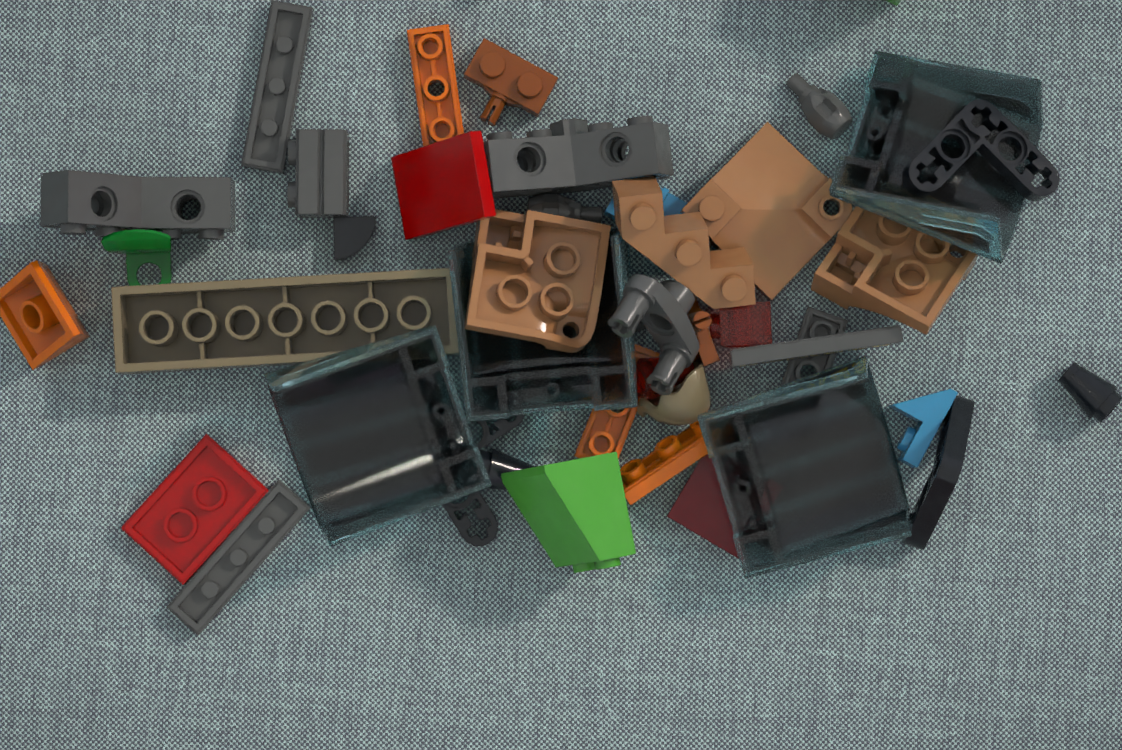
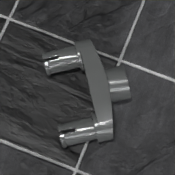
M635 274L630 277L622 292L623 298L613 316L608 320V324L613 326L612 330L617 335L629 338L635 333L640 320L642 321L650 335L661 348V356L652 373L648 376L647 383L651 384V389L656 393L669 395L673 391V387L683 370L691 366L699 352V342L687 316L695 302V297L689 288L677 281L665 280L659 283L651 277Z

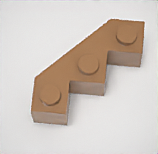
M655 176L612 181L615 223L623 240L677 282L689 288L695 296L712 309L756 304L754 264L745 247L710 251L708 227L700 212L664 216L662 191Z

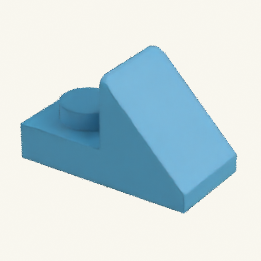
M947 389L888 406L917 422L915 428L910 426L906 428L896 448L902 451L898 458L899 461L911 468H918L958 392Z

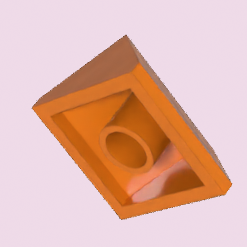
M38 260L29 263L0 288V316L32 370L90 337L47 264Z

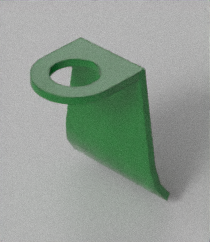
M131 229L113 232L102 238L101 243L106 251L109 253L126 254L129 286L141 285L137 279V272L146 263H153L160 268L162 277L159 284L171 283V236L154 230Z

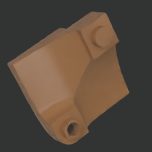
M766 122L731 160L683 207L680 213H701L708 227L710 244L716 250L745 247L754 264L755 287L772 301L842 228L852 213V203L845 191L831 178L821 173L771 124ZM832 200L838 204L839 210L836 215L831 216L825 213L823 205L826 201Z
M879 172L838 232L836 242L814 273L811 290L846 310L850 306L869 310L899 321L927 335L961 281L966 279L975 265L980 251V244L971 228L955 214L926 197L912 195L906 190L904 185ZM950 252H959L962 257H953Z
M495 209L496 216L477 221L464 329L532 341L544 345L546 349L574 353L582 350L591 340L595 331L611 225L527 210L524 215ZM563 327H573L576 331V337H566L563 333Z

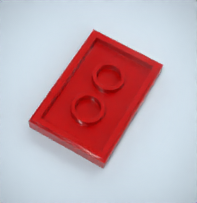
M469 131L391 157L405 240L419 239L496 216L481 131Z
M206 434L126 521L121 529L182 585H185L267 494L269 489L209 434Z

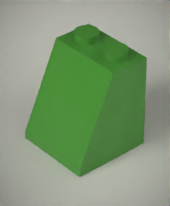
M617 452L501 474L502 483L555 567L572 565L574 573L594 569L600 570L620 566V557L636 554Z

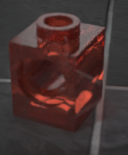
M770 301L756 302L755 305L717 309V313H710L709 319H712L710 335L712 339H718V348L752 347L772 344Z

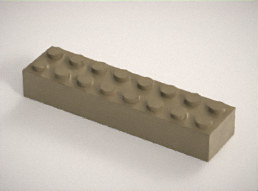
M455 268L111 287L115 373L123 375L461 355Z

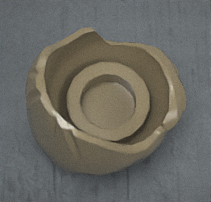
M700 361L692 362L691 366L686 368L678 378L671 394L645 393L638 402V414L641 417L648 414L660 423L674 426L692 424L701 419L708 412L711 405L709 384L702 363Z

